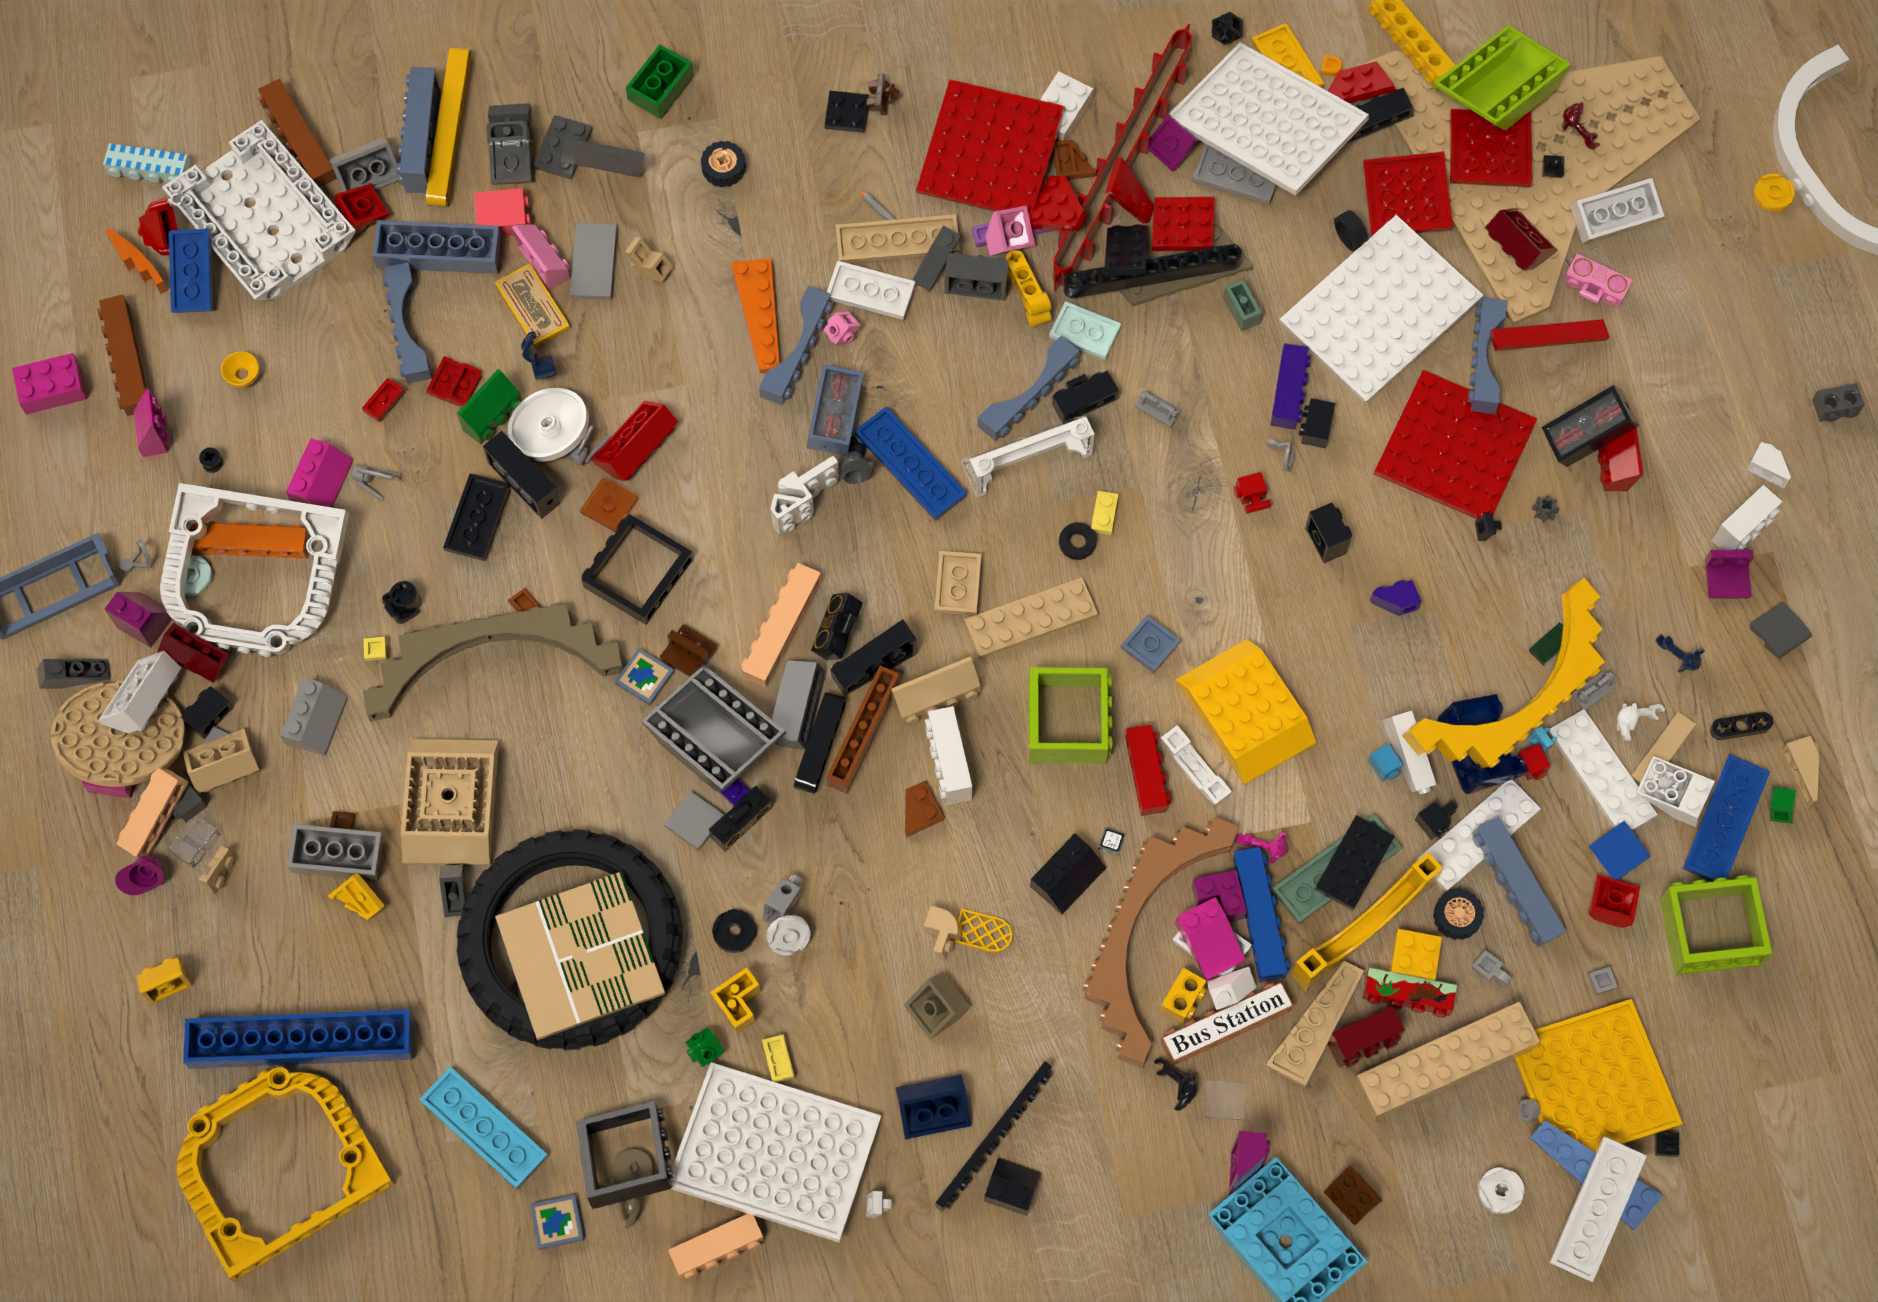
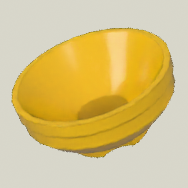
M243 351L235 352L224 359L221 366V374L230 386L244 388L256 381L259 375V364L252 354ZM241 370L248 371V376L244 379L237 378V373Z

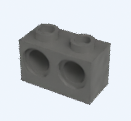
M1857 383L1817 391L1812 399L1819 422L1826 420L1833 422L1846 416L1847 418H1853L1858 416L1864 407Z

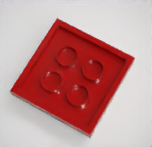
M1154 197L1152 251H1196L1213 248L1215 197Z

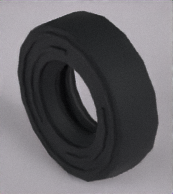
M1076 522L1064 527L1059 536L1060 550L1068 558L1082 560L1093 553L1097 539L1095 532L1090 526ZM1073 535H1082L1086 540L1085 545L1081 548L1073 547L1069 542Z

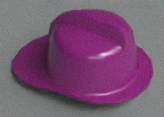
M141 856L132 864L122 868L115 877L117 888L128 895H140L160 886L165 879L161 859Z

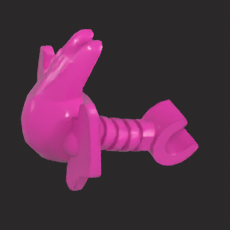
M1280 832L1278 837L1270 843L1257 840L1248 833H1245V836L1238 833L1235 841L1242 846H1256V848L1260 847L1261 849L1269 850L1271 854L1269 863L1271 864L1279 857L1285 856L1288 852V844L1284 840L1286 832Z

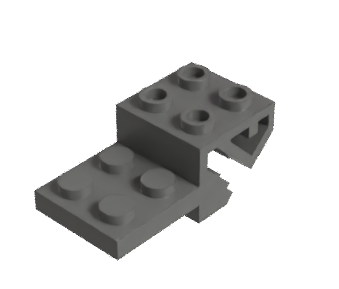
M523 103L489 106L487 142L489 143L491 184L532 182L530 145H533L531 105Z

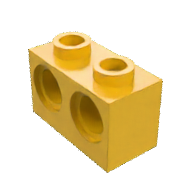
M1183 968L1163 1001L1160 1011L1182 1023L1185 1022L1186 1018L1191 1019L1196 1011V1007H1194L1197 999L1201 1001L1207 991L1204 988L1206 980ZM1192 983L1196 986V990L1190 992L1186 990L1185 985ZM1182 1002L1186 1008L1178 1010L1174 1007V1004Z

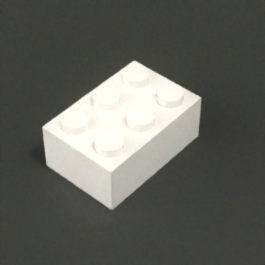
M1059 71L1040 100L1065 106L1056 141L1068 140L1091 104L1093 88Z
M1763 485L1721 524L1712 542L1721 550H1745L1746 544L1750 540L1754 541L1761 534V530L1764 527L1768 528L1775 521V517L1780 513L1778 508L1782 501Z

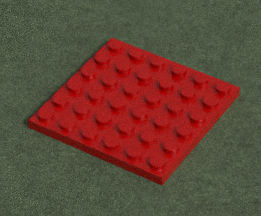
M949 79L916 192L994 212L1027 206L1028 215L1031 218V213L1035 209L1042 189L1065 106Z
M1422 370L1373 475L1472 518L1478 519L1485 513L1493 515L1537 418L1500 402L1496 414L1471 411V403H1468L1470 389Z

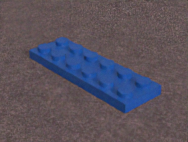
M884 407L854 430V434L935 521L967 496V492L887 407Z
M1729 754L1682 869L1711 882L1718 878H1728L1770 771Z

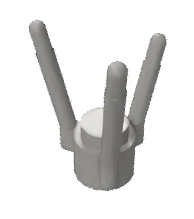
M590 426L581 443L568 453V459L580 466L584 462L588 464L591 457L608 441L609 435L587 454L588 449L584 446L594 428Z
M356 464L352 470L351 477L357 481V486L364 488L383 501L384 497L365 483H369L373 476L392 480V476L401 477L402 474Z

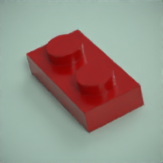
M387 377L365 403L362 410L380 422L404 394L405 390Z

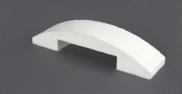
M1178 725L1160 738L1180 769L1211 803L1216 805L1232 793L1220 776H1216L1190 745L1191 741Z

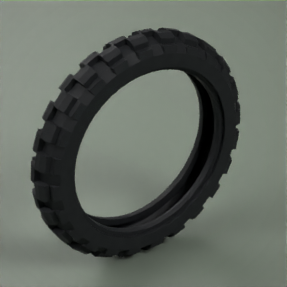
M574 829V831L562 832V830L545 833L546 835L536 838L531 837L518 843V846L510 851L506 850L475 881V886L471 893L467 895L462 907L461 919L458 921L456 936L458 964L464 983L477 1007L494 1025L507 1032L508 1035L522 1042L525 1041L546 1049L580 1050L588 1046L596 1047L608 1043L609 1040L620 1035L623 1036L636 1028L635 1026L643 1019H647L653 1013L659 1002L668 993L673 984L676 971H678L682 956L683 926L680 910L672 888L660 869L653 861H650L643 855V852L631 844H626L618 838L605 833H592L591 830ZM563 866H587L606 871L610 874L622 871L626 885L637 895L646 911L649 924L648 947L665 994L537 1040L525 1003L515 997L505 987L496 973L491 952L492 932L496 921L495 916L499 914L506 900L520 885L544 871Z

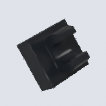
M1544 155L1542 177L1563 178L1564 156Z
M1489 513L1483 514L1475 521L1478 541H1486L1496 534V530L1502 529L1501 522L1493 521V515Z
M1656 1133L1655 1156L1678 1157L1679 1133Z

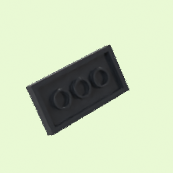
M1135 224L1133 226L1122 227L1116 225L1107 227L1105 276L1146 274L1148 225Z
M469 473L443 546L444 551L482 561L485 560L510 489L509 483Z
M1356 815L1314 890L1354 911L1395 836Z

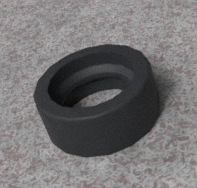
M1348 210L1334 218L1336 232L1342 243L1349 250L1354 251L1368 241L1365 226L1356 213Z

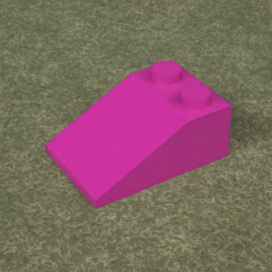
M1216 897L1176 917L1175 925L1206 981L1246 961L1230 923Z

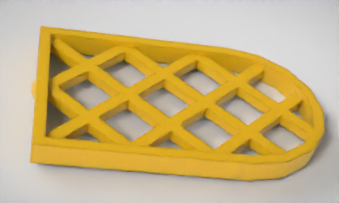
M961 908L958 924L961 928V938L964 937L967 943L953 940V943L996 953L1004 951L1009 947L1013 932L1006 921ZM966 913L972 914V915H974V916L971 917V918H968V916L966 915ZM963 914L966 920L960 923ZM981 917L987 918L989 920L983 922ZM978 918L981 924L974 928L971 921ZM996 921H999L1003 924L998 926ZM993 922L996 928L989 931L986 924ZM968 923L971 930L965 933L961 926ZM1004 926H1007L1009 929V933L1006 935L1000 930ZM983 927L986 934L979 936L976 930ZM998 930L1001 937L994 940L991 934ZM974 932L977 939L970 942L967 935ZM989 936L992 942L985 946L981 939ZM1004 940L1006 945L999 949L996 943ZM979 941L982 946L974 945V943ZM994 945L996 949H989V947Z

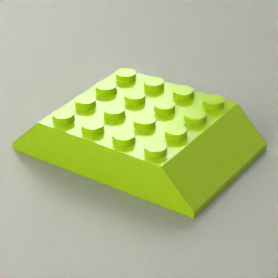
M1507 25L1433 82V86L1506 131L1555 92L1570 69L1571 63L1510 25Z

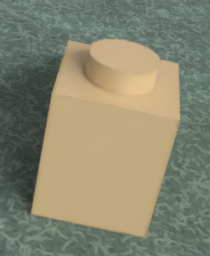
M1811 736L1787 743L1781 751L1807 808H1811L1818 800L1819 747L1812 740Z

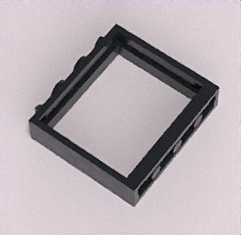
M629 514L626 519L620 521L614 536L611 535L607 539L606 547L603 551H599L596 554L592 566L585 569L581 580L585 589L647 625L694 558L691 550ZM632 527L679 555L642 608L594 580Z
M655 1101L576 1121L586 1196L592 1209L672 1189L671 1179L674 1173L672 1166L668 1165V1160H671V1153L669 1147L665 1145V1141L668 1140L666 1128L662 1126L665 1117L663 1109H659ZM651 1118L659 1174L599 1189L591 1134Z

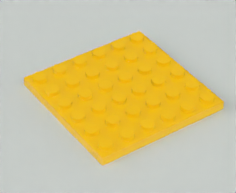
M1632 999L1534 1030L1540 1040L1538 1048L1513 1059L1528 1098L1534 1099L1539 1105L1540 1116L1537 1119L1539 1125L1543 1121H1547L1595 1153L1603 1136L1624 1145L1683 1124Z

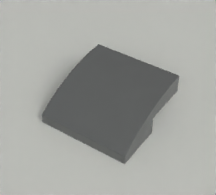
M1781 602L1750 623V630L1764 641V647L1778 659L1812 637L1805 624L1784 602Z

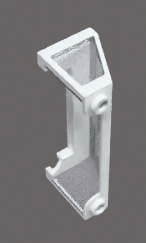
M1074 417L963 458L961 463L978 498L987 494L986 486L993 479L990 473L1063 445L1066 446L1069 453L1073 451L1079 452L1082 458L1091 456L1093 453L1094 432L1087 417Z

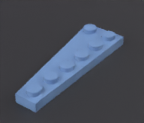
M1543 1121L1529 1139L1582 1185L1596 1153L1547 1121ZM1637 1179L1620 1220L1629 1228L1635 1230L1663 1196Z

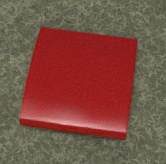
M443 356L425 393L463 407L467 403L482 371L464 362L460 364Z

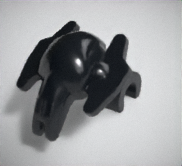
M1156 1059L1154 1061L1155 1064H1163L1164 1066L1162 1071L1156 1072L1157 1075L1169 1076L1179 1083L1177 1096L1179 1103L1174 1110L1180 1111L1190 1104L1191 1100L1197 1095L1196 1075L1190 1077L1189 1073H1186L1183 1077L1179 1072L1171 1068L1167 1060Z

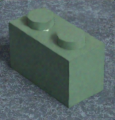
M1244 279L1226 286L1223 299L1240 330L1243 331L1260 324L1262 312Z

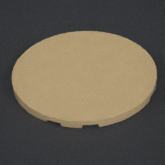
M124 681L108 684L99 683L87 687L74 694L59 708L58 714L51 726L53 752L65 770L78 779L91 784L122 787L145 782L151 778V775L157 768L167 769L175 761L182 749L185 739V727L181 719L182 714L175 702L166 695L157 705V711L147 720L148 725L142 731L128 734L98 722Z

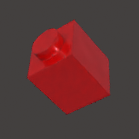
M1540 744L1520 751L1516 757L1527 781L1531 779L1540 780L1547 775L1550 764Z

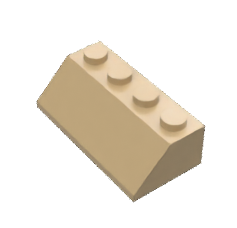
M971 656L892 688V705L901 724H914L919 721V718L928 716V711L955 707L965 699L967 701L975 699L980 694L981 685Z

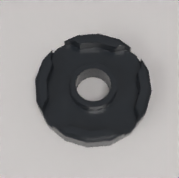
M731 909L716 918L713 923L712 933L714 941L720 949L729 953H739L748 949L754 942L756 927L748 913L743 910ZM737 926L741 931L737 936H731L728 934L730 927Z

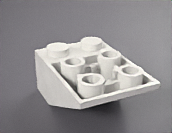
M1653 756L1636 794L1673 818L1696 827L1712 794L1715 781Z

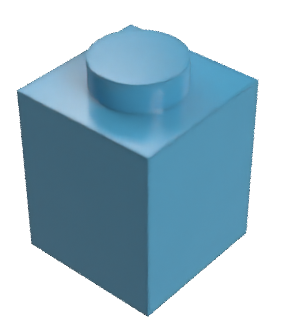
M1389 743L1371 753L1368 762L1382 782L1386 779L1393 780L1400 775L1403 764Z

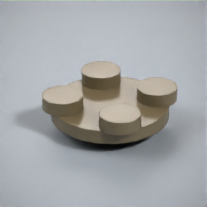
M638 1149L619 1152L615 1157L613 1165L615 1184L651 1176L653 1165L650 1153Z

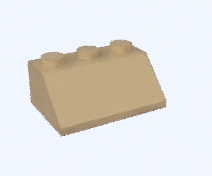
M244 728L183 751L188 775L197 794L208 792L222 784L231 783L240 777L252 775L259 770L256 757Z

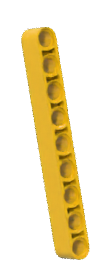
M449 49L426 190L427 205L447 207L449 203L471 64L470 49Z

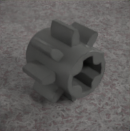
M1549 495L1543 499L1538 497L1536 500L1537 504H1533L1532 510L1536 511L1534 518L1541 519L1543 523L1547 519L1553 521L1555 514L1559 511V508L1555 507L1557 500L1549 498Z

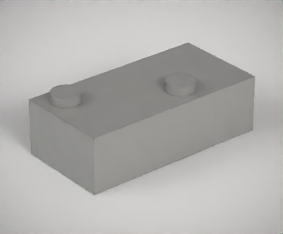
M293 824L287 867L291 873L350 878L357 872L364 880L378 881L384 837L381 832Z

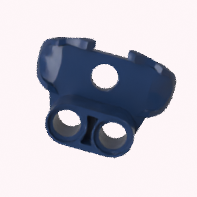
M535 331L529 332L524 338L521 348L523 350V358L532 364L535 380L556 376L551 355L537 358V353L533 352L532 344L536 334Z

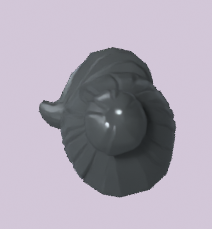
M851 451L847 455V459L842 463L840 469L841 477L848 484L867 481L872 475V468H874L875 462L869 463L862 457L861 453Z

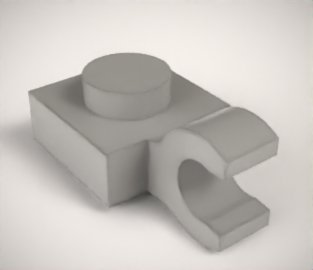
M1487 950L1482 953L1471 968L1488 982L1494 978L1503 988H1506L1512 979L1510 975L1500 969L1503 963Z

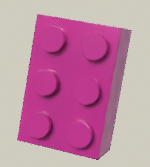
M74 353L12 368L19 405L26 415L87 400L80 364Z

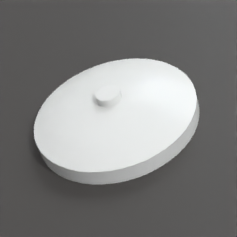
M548 388L540 390L528 396L516 407L509 420L508 437L527 457H531L532 461L544 462L560 458L572 451L584 438L589 425L587 407L576 393L568 389Z

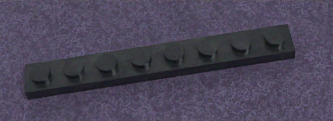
M1044 1061L935 1202L937 1209L943 1212L946 1208L950 1209L957 1200L956 1194L959 1190L964 1191L971 1182L969 1177L973 1172L977 1174L985 1164L983 1159L986 1155L991 1156L998 1147L996 1142L1000 1137L1005 1138L1012 1129L1010 1124L1014 1119L1018 1121L1025 1112L1023 1107L1028 1101L1032 1103L1039 1094L1037 1089L1041 1084L1045 1086L1052 1077L1050 1073L1052 1066Z

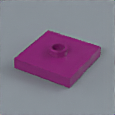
M1168 114L1150 137L1148 150L1171 171L1175 172L1198 142V139L1173 116Z

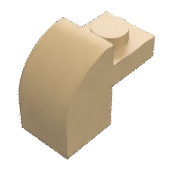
M635 237L624 252L632 261L630 265L637 272L651 280L662 282L673 267L663 253L651 251L639 237Z
M930 906L924 927L927 933L938 935L933 951L937 958L946 959L947 954H950L953 948L952 939L961 941V928L949 911Z

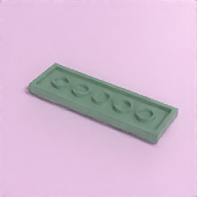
M1375 814L1366 820L1390 833ZM1343 837L1272 888L1271 891L1298 924L1332 901V899L1314 889ZM1395 838L1379 866L1402 849Z

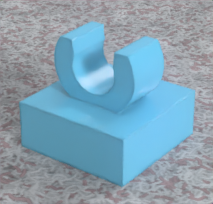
M1540 726L1532 732L1528 740L1532 746L1540 744L1545 754L1555 743L1557 737L1550 739L1547 734L1551 729L1549 727L1543 729Z

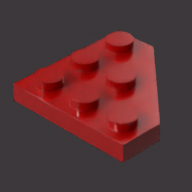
M1049 176L1029 219L1032 229L1079 231L1087 214L1067 177Z

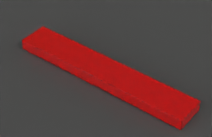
M1604 319L1492 329L1490 332L1495 351L1607 341L1609 338Z

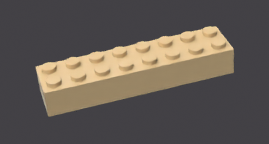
M1518 1002L1357 1075L1356 1082L1377 1121L1536 1049L1539 1046L1540 1040L1521 1003Z

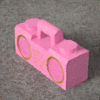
M1577 253L1566 273L1564 282L1571 288L1580 289L1579 296L1598 304L1601 299L1607 305L1619 308L1632 283V279Z

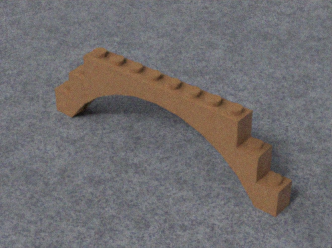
M1214 817L1212 823L1208 822L1204 835L1182 826L1180 833H1175L1171 844L1152 836L1149 837L1148 842H1143L1139 854H1142L1140 862L1135 861L1131 871L1134 874L1132 881L1127 880L1123 890L1126 896L1124 900H1119L1115 912L1118 913L1116 920L1111 919L1107 929L1110 932L1107 940L1103 938L1099 951L1102 952L1100 959L1095 958L1091 967V971L1094 972L1091 979H1086L1083 991H1085L1084 999L1108 1008H1103L1099 1020L1102 1021L1101 1029L1125 1038H1120L1116 1047V1051L1119 1052L1118 1059L1143 1068L1152 1045L1136 1017L1128 993L1126 976L1127 946L1138 916L1144 905L1158 888L1176 873L1200 860L1230 852L1239 826Z

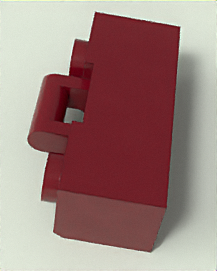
M175 623L163 635L157 652L165 651L175 662L178 661V665L194 674L202 676L212 683L223 672L230 656L229 653Z

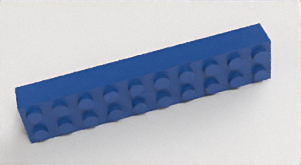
M410 1010L185 1019L183 1063L189 1069L413 1060L414 1016Z

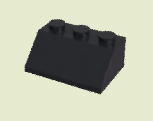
M1074 833L1031 878L1030 887L1063 915L1106 870V867L1094 850Z

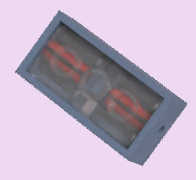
M823 365L808 434V449L844 456L848 455L864 372Z

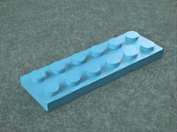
M451 1067L419 1099L424 1106L516 1189L548 1157L546 1152Z

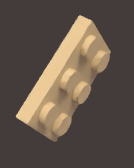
M939 551L935 613L977 615L981 554Z

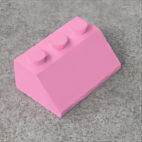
M514 225L512 227L517 248L528 263L531 264L549 291L570 279L568 263L565 259L561 260L558 257V250L553 244L550 245L547 242L548 237L543 230L539 231L536 225Z

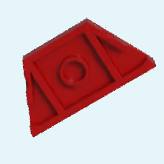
M1377 61L1339 71L1328 89V92L1347 103L1396 91L1394 83Z

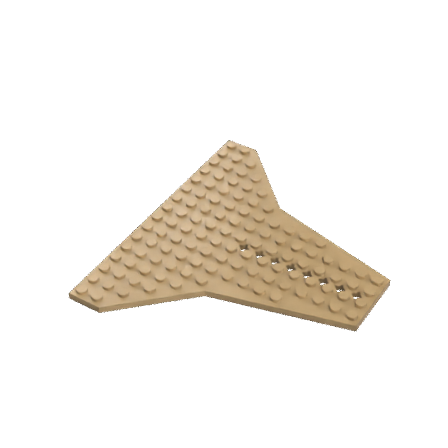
M1395 50L1364 63L1368 64L1377 61L1394 83L1396 89L1404 87L1413 106L1414 116L1394 125L1412 155L1444 151L1452 225L1456 227L1493 290L1495 298L1507 300L1506 316L1512 326L1549 309L1576 227L1570 205L1578 200L1612 190L1693 128L1701 119L1661 56L1567 72L1555 92L1529 111L1531 113L1532 139L1531 187L1450 183V110L1471 109L1441 90H1434L1403 52ZM1660 93H1663L1667 96L1665 100L1663 97H1658ZM1647 101L1649 102V107L1641 105V103ZM1584 103L1583 113L1579 122L1590 133L1598 134V137L1593 141L1600 143V146L1594 150L1586 146L1582 135L1571 134L1573 130H1576L1575 127L1568 126L1563 131V113L1566 108L1573 104ZM1625 108L1631 109L1632 114H1629L1628 112L1625 113ZM1610 115L1613 116L1615 119L1614 122H1612V120H1607L1606 118ZM1590 123L1597 124V129L1594 127L1590 128ZM1555 138L1562 139V144L1554 142ZM1538 145H1542L1545 147V151L1537 150L1536 148ZM1544 155L1564 156L1563 178L1542 177ZM1518 208L1558 251L1535 269L1522 270L1515 263L1516 260L1512 256L1507 255L1502 250L1503 246L1498 241L1491 239L1488 235L1489 232L1485 229L1486 225L1500 210Z

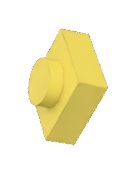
M385 637L363 639L365 661L387 659Z

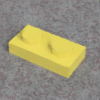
M1103 491L1097 492L1091 526L1094 532L1112 534L1118 494Z

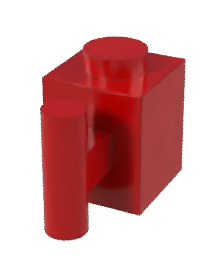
M1261 472L1237 478L1236 486L1233 487L1235 497L1240 499L1242 505L1251 503L1245 506L1246 514L1271 508L1270 500L1261 501L1266 499L1267 487Z

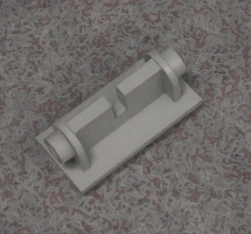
M1147 390L1145 392L1142 391L1139 396L1140 400L1135 406L1171 427L1181 412L1178 408Z
M1603 670L1581 689L1574 691L1572 697L1582 709H1588L1617 688V685L1613 682L1615 679L1614 674L1611 672L1605 673Z

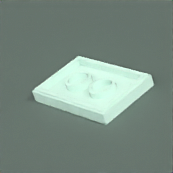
M1065 301L1052 327L1049 338L1057 340L1062 335L1077 349L1106 360L1122 323Z

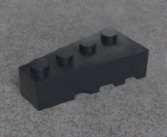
M902 619L846 659L836 662L830 669L831 677L845 697L871 682L879 666L891 670L917 655V639L904 619Z

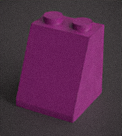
M116 592L104 608L116 628L150 648L172 620L163 605L141 592Z

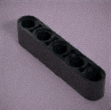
M828 692L824 693L795 778V789L812 794L816 793L845 708V697Z

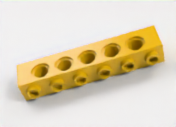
M1370 0L1368 8L1370 14L1378 20L1381 27L1391 36L1393 42L1397 43L1403 54L1411 60L1414 67L1425 77L1426 82L1434 90L1438 89L1433 86V82L1455 66L1453 61L1402 0Z

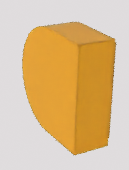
M1325 54L1320 74L1335 77L1342 70V61L1336 56Z

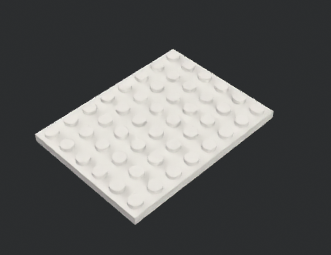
M1241 42L1169 113L1200 141L1295 196L1369 120V114Z
M1395 215L1279 319V323L1304 347H1308V350L1360 400L1367 404L1481 301L1484 295L1403 220Z
M711 1062L672 1167L674 1173L671 1179L672 1190L840 1243L881 1120V1115Z

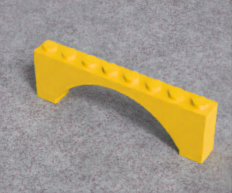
M1429 852L1412 865L1386 894L1358 919L1324 944L1312 948L1296 961L1291 974L1292 978L1305 992L1308 991L1435 885L1443 867Z

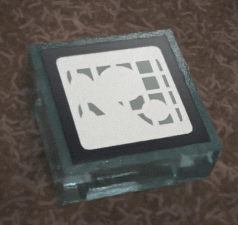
M1105 827L1098 849L1119 856L1126 834Z

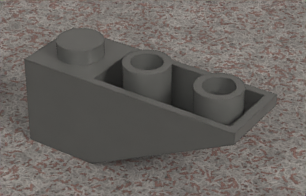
M43 659L37 668L39 689H62L109 680L107 659Z

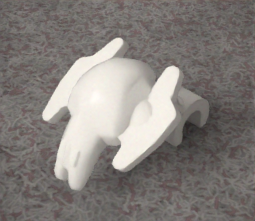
M1633 703L1632 706L1623 704L1617 715V731L1621 730V735L1625 741H1631L1630 730L1633 731L1635 729L1638 717L1648 716L1651 720H1658L1659 717L1656 716L1655 710L1664 712L1665 708L1660 704H1653L1649 708L1637 709L1636 703Z

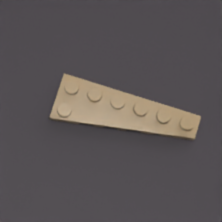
M1344 961L1269 1059L1265 1067L1305 1087L1364 970Z

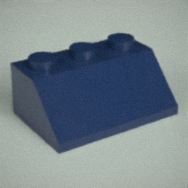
M962 1075L896 1087L905 1139L971 1126Z

